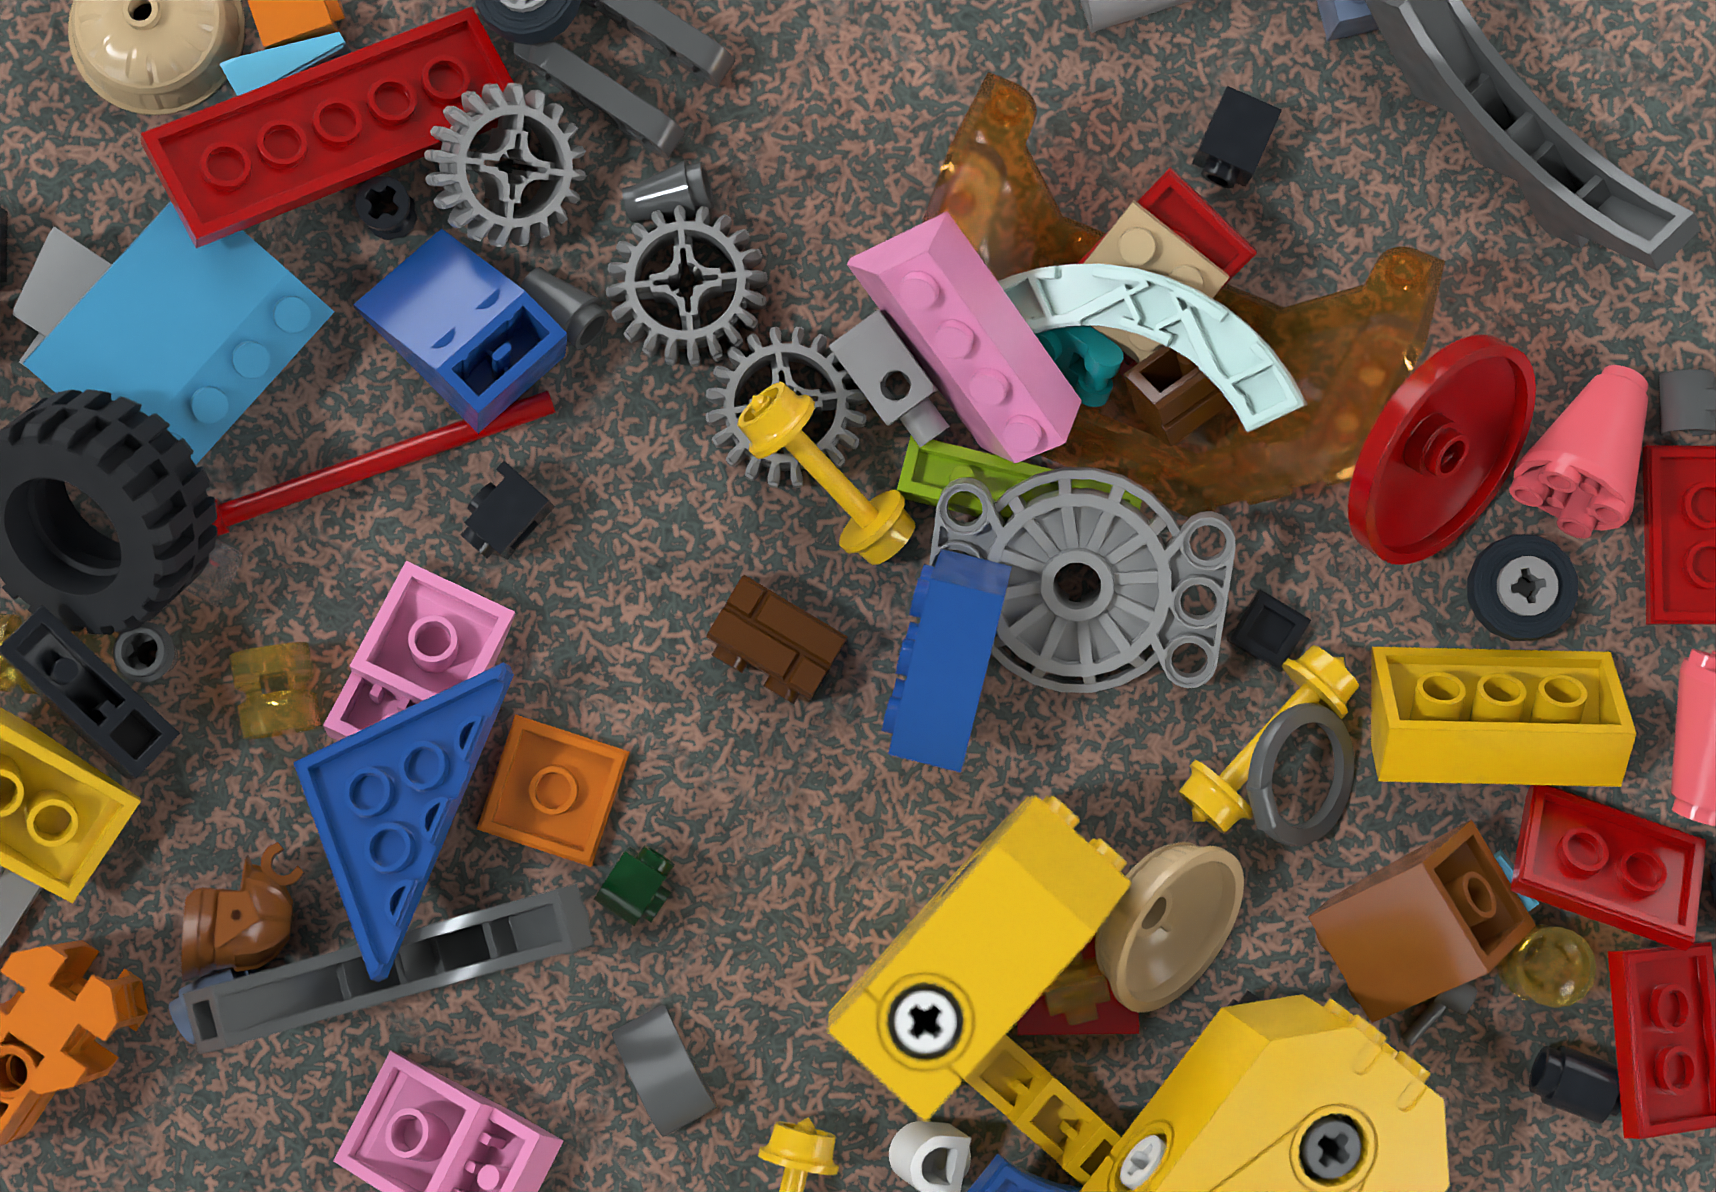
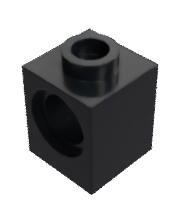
M1227 86L1219 100L1192 164L1203 168L1201 176L1217 186L1233 188L1235 183L1246 187L1254 175L1282 109Z

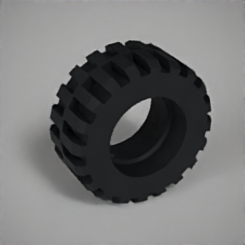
M70 389L57 392L50 398H43L0 430V578L5 583L1 588L14 600L20 597L29 604L28 611L32 614L43 605L70 631L80 632L86 627L87 634L112 635L114 632L126 633L135 630L146 621H151L203 572L209 563V553L215 548L217 526L212 525V523L217 520L215 497L208 496L206 489L210 487V481L204 467H196L190 457L194 452L184 438L178 441L167 430L170 426L168 422L158 414L146 415L140 411L142 404L120 396L114 401L111 398V393L86 389L83 393L79 390ZM65 482L86 493L102 508L112 522L119 542L102 535L83 519L67 493Z

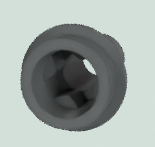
M685 159L635 185L622 189L625 209L632 223L641 220H651V214L657 210L663 214L664 219H675L674 209L678 205H681L686 210L687 218H696V213L700 206L708 207V209L714 208L712 187L703 162L689 164Z
M542 267L532 270L520 285L568 333L566 346L572 345L577 350L587 348L598 338L607 324L609 315L601 308L602 302L600 298L551 275Z
M145 622L135 630L126 633L121 632L118 635L113 647V659L117 669L124 677L134 682L147 683L159 679L175 667L178 661V651L164 628L152 622ZM157 645L156 660L151 664L148 654L150 649Z

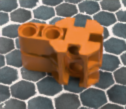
M83 940L14 952L0 970L2 974L25 988L23 993L18 991L10 1000L0 1003V1146L24 1137L32 1129L58 1090L72 1088L107 1076L119 1057L94 1041L96 1037L107 1041L116 1030L126 1026L137 1032L148 1015L143 981L124 968L119 977L113 980H106L96 975H91L89 980L83 978L100 952Z

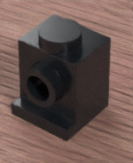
M503 461L496 470L504 479L497 487L492 482L488 483L475 495L467 507L472 513L464 522L468 527L460 534L487 559L496 550L508 560L555 508L542 493L508 463Z

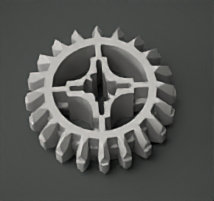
M508 83L503 92L498 84H485L482 90V98L474 91L464 92L461 95L464 111L456 106H447L443 110L445 118L452 125L450 129L433 126L430 130L431 135L443 143L441 150L430 149L424 153L426 160L439 163L440 171L428 174L425 180L428 185L444 186L445 189L436 196L433 203L440 209L454 206L449 215L448 223L455 228H461L468 224L467 237L475 241H481L488 235L490 245L504 247L509 238L514 245L526 246L529 243L530 232L536 237L546 238L550 235L547 218L561 224L568 220L566 212L560 206L562 201L576 204L581 200L576 191L569 189L571 180L581 181L587 177L585 171L573 168L572 159L582 157L586 151L583 146L568 144V140L575 135L578 127L574 123L568 122L558 124L564 108L557 103H551L544 107V92L530 90L525 95L521 84ZM499 117L498 128H492L487 145L478 151H468L476 133L489 121ZM523 122L537 136L543 150L544 161L537 159L531 154L527 142L528 132L522 130ZM500 157H504L508 160H513L515 164L526 165L527 170L512 169V173L499 171L498 167L484 165V161H499ZM466 169L476 172L482 178L485 187L484 198L490 199L489 210L474 196L467 180ZM542 179L536 195L525 206L513 212L514 203H520L525 186L533 180Z
M678 205L674 209L676 222L666 224L663 214L659 210L654 211L651 217L656 228L655 230L648 233L644 226L639 223H635L631 227L635 239L639 242L637 246L626 241L618 242L616 245L617 252L629 262L609 263V275L624 282L607 287L606 294L609 300L624 302L612 311V316L616 323H625L635 319L624 332V336L629 343L638 341L645 334L648 335L642 348L644 355L651 358L658 352L661 344L666 345L665 362L667 365L674 366L678 361L679 349H687L690 366L698 367L701 361L698 348L709 346L711 357L717 362L723 359L722 349L718 341L724 337L732 347L739 349L743 346V339L735 329L738 324L746 330L755 331L757 329L758 320L751 313L747 312L746 308L754 310L765 309L767 300L762 294L750 289H757L767 285L768 278L766 272L750 270L763 260L759 249H749L741 252L750 241V235L747 230H739L730 237H727L732 225L731 217L726 214L722 215L712 227L709 226L710 212L708 207L700 206L697 210L695 221H687L686 210L681 205ZM692 242L704 243L721 252L731 263L735 272L721 273L720 268H706L700 265L694 258ZM674 244V256L670 267L664 272L650 274L649 280L640 281L641 274L649 260L661 249ZM687 259L689 272L693 274L695 283L701 279L703 280V284L696 285L693 288V296L690 297L691 312H688L685 298L681 297L679 288L673 292L671 291L673 286L681 284V275H684L683 261ZM735 291L733 300L725 313L715 322L700 328V315L704 304L712 298L724 296V292ZM654 299L655 303L664 302L676 306L680 312L682 330L665 327L653 320L642 308L639 300Z
M772 327L769 333L772 345L762 348L759 337L752 333L747 336L748 346L752 352L751 355L745 357L735 347H731L727 351L730 361L737 367L735 371L724 366L715 367L713 371L714 377L719 382L727 385L726 389L715 387L707 389V400L714 404L723 405V408L706 413V421L708 425L727 426V428L717 432L712 437L713 443L716 448L735 443L736 446L728 453L726 462L730 467L739 465L745 457H748L750 462L745 472L748 480L754 481L759 476L763 466L769 468V487L777 488L779 486L781 471H791L793 487L801 488L803 486L801 469L804 467L784 446V454L773 453L761 459L755 458L749 452L750 441L737 426L741 413L748 405H737L739 394L746 381L755 372L771 364L772 385L783 379L798 396L806 394L815 401V409L810 418L822 415L824 411L836 410L831 428L816 445L837 468H841L845 464L844 456L836 448L837 444L840 443L849 449H856L859 445V438L846 430V426L858 428L864 427L866 424V415L859 411L849 410V407L860 405L866 402L867 398L860 389H846V387L855 382L846 369L841 372L837 371L842 364L833 352L827 358L822 356L827 345L826 336L819 334L814 339L811 347L808 348L803 346L805 340L803 328H794L792 343H782L780 328ZM789 362H797L813 368L826 379L833 391L820 393L819 389L808 390L799 387L792 379Z

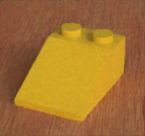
M0 707V866L73 904L140 804L141 799L27 721Z

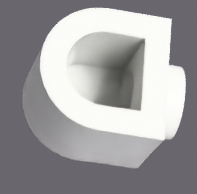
M927 1121L909 1123L897 1132L889 1148L891 1168L900 1178L920 1192H960L963 1177L966 1176L970 1168L971 1152L969 1147L971 1137L949 1123Z

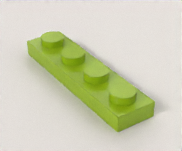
M910 436L897 491L907 500L937 507L940 495L949 482L958 478L971 477L981 481L988 487L994 501H996L1009 488L1035 474L1053 469L1021 461L1015 464L997 455L933 439L920 448L914 438ZM1071 479L1072 488H1092L1109 493L1112 487L1111 484L1093 479ZM1058 481L1036 486L1021 496L1027 503L1041 494L1059 490ZM1125 490L1122 499L1140 510L1142 500ZM959 491L949 498L948 510L979 517L982 514V503L974 493ZM1009 504L1000 511L1004 521L1013 514Z

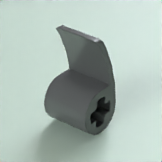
M660 1005L613 1031L612 1037L633 1085L651 1121L662 1137L669 1135L718 1107L715 1097L698 1065L689 1057L665 1005Z

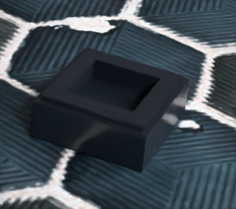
M1259 589L1229 637L1228 642L1280 672L1283 669V663L1292 654L1310 624L1311 619Z

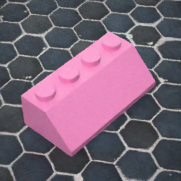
M948 211L849 259L847 266L982 449L1016 464L1066 443L1082 400Z

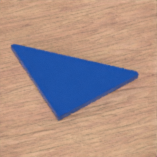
M504 662L293 762L371 980L379 982L386 979L389 975L514 676L511 667Z

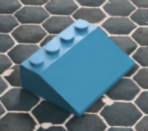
M170 201L23 361V364L55 393L70 389L79 390L83 393L86 389L111 393V398L114 401L122 396L142 404L140 411L148 416L158 414L170 424L167 430L178 441L181 438L186 440L194 451L190 457L196 465L335 311L243 230L195 248Z

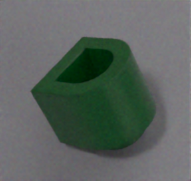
M646 845L643 846L639 853L629 847L618 860L594 900L633 926L636 925L640 917L652 923L671 894L662 884L674 867V863Z

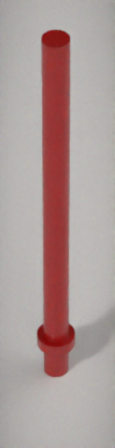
M547 390L513 402L479 434L463 419L224 503H220L218 499H215L217 520L212 525L217 526V536H221L230 532L229 526L551 415L556 413L550 393Z

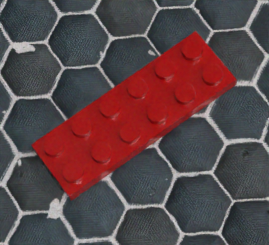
M473 6L142 132L141 145L195 248H199L425 157L424 153L426 150H441L443 142L435 139L431 135L430 130L433 126L450 129L452 125L447 121L443 113L447 106H456L464 111L461 98L464 92L474 91L482 98V90L485 84H498L503 92L508 83L514 82ZM499 117L485 124L475 136L490 131L492 128H497Z

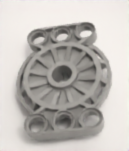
M1062 467L1035 474L1009 488L996 501H994L988 487L981 481L971 477L953 480L943 489L936 508L929 565L935 566L940 550L944 549L948 551L961 550L969 556L1012 566L991 649V654L1007 670L1031 684L1059 692L1093 693L1122 686L1149 671L1158 661L1167 678L1175 685L1184 688H1197L1207 683L1214 675L1218 662L1236 549L1234 529L1230 521L1223 515L1213 511L1199 512L1191 516L1180 528L1172 513L1148 489L1123 475L1094 467ZM1071 479H1093L1111 484L1112 487L1109 493L1092 488H1072ZM1058 481L1059 490L1041 494L1027 503L1021 496L1036 486ZM1126 490L1143 500L1157 515L1149 520L1137 507L1122 499L1124 491ZM959 491L974 493L982 503V514L972 522L963 523L951 516L948 510L949 498ZM1009 504L1013 514L1004 521L1000 511ZM1205 525L1219 528L1226 538L1224 548L1214 556L1204 557L1198 555L1190 545L1191 535L1197 528ZM1167 526L1172 537L1165 544L1159 533ZM1070 563L1089 565L1097 572L1101 580L1094 591L1081 597V602L1070 601V594L1066 593L1059 586L1056 579V573L1063 566ZM1202 584L1214 591L1217 601L1210 612L1204 615H1194L1183 608L1180 599L1188 587ZM1185 643L1199 645L1205 650L1207 655L1205 665L1194 673H1185L1177 669L1172 662V655L1178 646ZM1151 644L1153 651L1145 657L1142 652ZM1007 645L1019 658L1033 665L1032 670L1015 661L1002 646ZM1127 663L1132 665L1118 674L1098 679L1096 677L1098 674L1111 672ZM1047 671L1061 676L1082 677L1083 680H1060L1045 676L1044 674Z

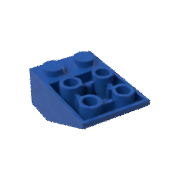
M442 228L353 304L354 308L478 434L563 359L566 354L568 333L525 290Z

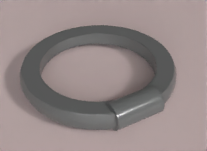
M1302 703L1284 710L1265 728L1252 754L1246 790L1256 827L1259 830H1263L1274 841L1284 845L1303 846L1319 840L1336 824L1350 796L1354 778V750L1352 741L1343 721L1326 706L1317 703ZM1314 722L1326 732L1332 744L1334 752L1333 781L1329 794L1319 811L1306 822L1290 826L1284 822L1278 813L1272 791L1273 768L1279 750L1287 737L1298 727Z

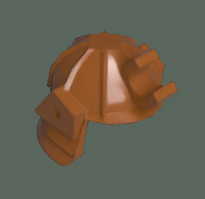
M278 842L266 848L261 857V866L252 864L249 855L246 856L240 890L197 888L187 895L184 906L181 946L183 982L197 976L201 978L215 969L234 968L236 972L258 969L275 959L290 939L294 908L293 900L286 886L299 882L305 872L298 865L288 875H278L274 871V858L285 851Z

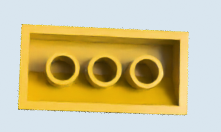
M1372 647L1371 748L1378 782L1622 786L1637 733L1611 652Z

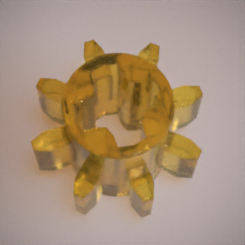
M1081 950L1042 992L1049 1016L1065 1013L1067 1023L1070 1026L1099 1019L1095 1005L1110 1001L1104 971H1100L1097 958L1092 957L1083 960Z

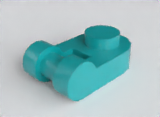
M1091 326L1063 327L1035 334L1067 381L1074 387L1075 392L1082 400V404L1090 407H1100L1106 404L1113 388L1111 378L1117 375L1123 361V351L1116 343Z

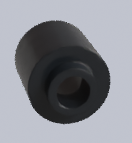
M1563 1045L1557 1049L1544 1046L1540 1050L1530 1073L1529 1091L1541 1096L1542 1103L1598 1124L1603 1123L1609 1115L1617 1116L1621 1111L1617 1065Z

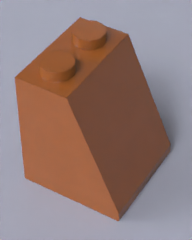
M1472 820L1461 824L1331 897L1308 916L1316 930L1319 943L1330 953L1347 981L1351 996L1362 1006L1371 1023L1488 974L1536 926L1517 893L1510 891L1511 883Z

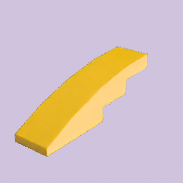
M1006 1033L965 1079L962 1077L963 1080L1001 1111L1018 1129L1056 1160L1066 1172L1083 1186L1107 1155L1113 1156L1110 1151L1122 1137Z

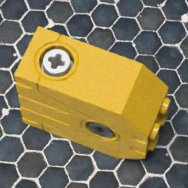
M1053 795L1050 797L1046 796L1043 800L1037 796L1026 797L978 846L864 972V976H861L829 1011L827 1031L925 1122L962 1082L960 1077L965 1079L1090 940L1131 885V882L1121 873L1127 862L1100 838L1098 840L1092 838L1089 842L1085 841L1073 830L1080 821L1078 817ZM916 1004L924 1010L931 1007L933 1014L927 1020L919 1014L912 1019L910 1009Z
M1304 994L1221 1007L1110 1151L1113 1156L1107 1155L1080 1192H1445L1449 1187L1444 1099L1424 1084L1431 1075L1424 1067L1404 1052H1397L1385 1042L1387 1037L1357 1014L1355 1016L1332 999H1329L1324 1006H1321Z

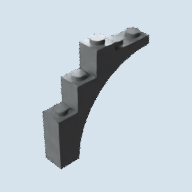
M1365 0L1414 96L1453 114L1477 162L1518 182L1538 224L1547 233L1579 248H1582L1591 240L1658 271L1701 230L1693 211L1657 194L1621 171L1585 143L1555 116L1497 52L1461 0Z
M578 884L568 885L409 930L405 934L388 977L379 982L370 979L358 945L184 993L183 996L198 1055L225 1049L448 984L592 946L594 944L589 929V913L582 902Z

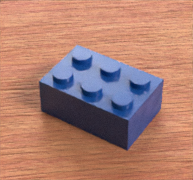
M944 549L940 550L935 566L923 565L909 613L910 616L921 618L920 623L910 621L895 674L907 677L906 680L896 679L882 726V732L893 734L888 755L961 773L1012 566Z

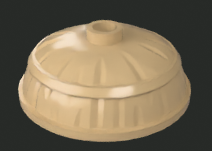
M74 0L68 23V39L72 57L78 71L88 85L109 103L121 109L144 115L177 113L192 108L212 96L227 81L220 63L241 55L245 37V17L241 0ZM142 4H150L152 6V12L147 19L142 21L134 20L133 15L137 7Z
M1190 842L1168 844L1145 856L1125 876L1131 882V885L1097 930L1095 953L1099 969L1109 980L1115 998L1128 1009L1135 1012H1150L1177 999L1202 976L1225 944L1241 906L1244 875L1238 859L1221 847H1201Z

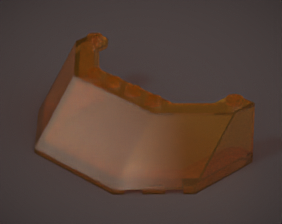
M988 72L949 146L922 223L948 211L997 281L1037 268L1076 264L1105 233L1062 215L1026 146L1037 116L1034 98L1021 85ZM1394 247L1386 250L1377 258L1363 285L1286 307L1226 284L1213 299L1226 306L1251 326L1273 349L1292 375L1307 403L1306 406L1253 431L1247 432L1235 409L1230 404L1170 447L1140 418L1135 410L1131 399L1132 394L1128 390L1124 377L1117 373L1116 376L1111 378L1113 388L1106 404L1100 407H1090L1081 403L1066 443L1038 455L1067 467H1094L1123 475L1148 489L1167 509L1188 518L1199 512H1215L1219 506L1246 500L1250 506L1290 496L1296 487L1324 480L1327 486L1348 482L1352 479L1359 454L1374 423L1395 392L1408 378L1427 344L1445 261L1411 247Z

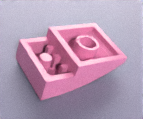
M406 561L350 664L352 672L323 725L327 735L339 741L493 668L514 620L515 611Z
M390 1050L333 1162L381 1192H538L564 1140L511 1110Z

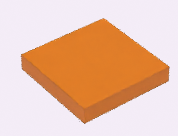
M515 714L477 830L593 867L631 752Z

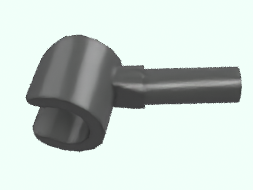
M1467 982L1432 997L1431 1001L1426 1005L1427 1008L1406 1029L1401 1037L1413 1046L1437 1018H1440L1446 1007L1460 1015L1466 1014L1476 998V987L1471 982Z

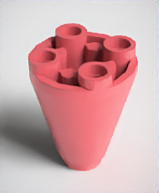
M1610 365L1605 367L1602 373L1596 375L1520 459L1514 470V480L1509 489L1511 496L1524 505L1538 507L1558 518L1556 522L1558 528L1576 538H1589L1593 530L1617 529L1629 520L1634 506L1649 397L1646 392L1649 385L1647 380L1637 371L1625 366Z
M1692 649L1690 656L1683 659L1679 673L1671 794L1676 798L1672 810L1681 816L1711 826H1716V650L1708 653Z

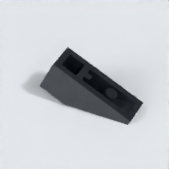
M43 605L0 645V656L86 743L127 780L136 779L180 734Z

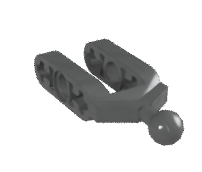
M583 0L711 86L718 87L736 62L733 56L719 43L654 0ZM549 40L532 45L514 42V54L518 61L592 112L597 107L609 115L607 122L658 156L668 159L684 137V130L670 117L555 41Z

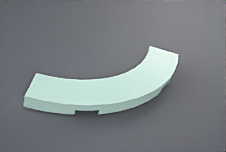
M1069 264L1037 268L998 281L1034 334L1071 326H1104L1139 334L1176 350L1195 363L1222 391L1235 409L1247 432L1253 431L1307 405L1292 375L1273 349L1251 326L1218 301L1198 289L1170 277L1138 268L1109 264Z

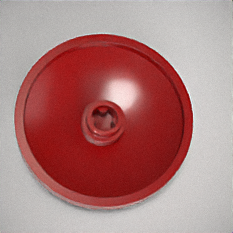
M1492 335L1468 336L1436 352L1421 364L1399 387L1369 432L1351 479L1348 497L1349 525L1356 541L1363 548L1387 563L1395 565L1416 563L1436 554L1451 544L1488 507L1518 459L1534 413L1536 400L1535 374L1530 360L1523 352Z

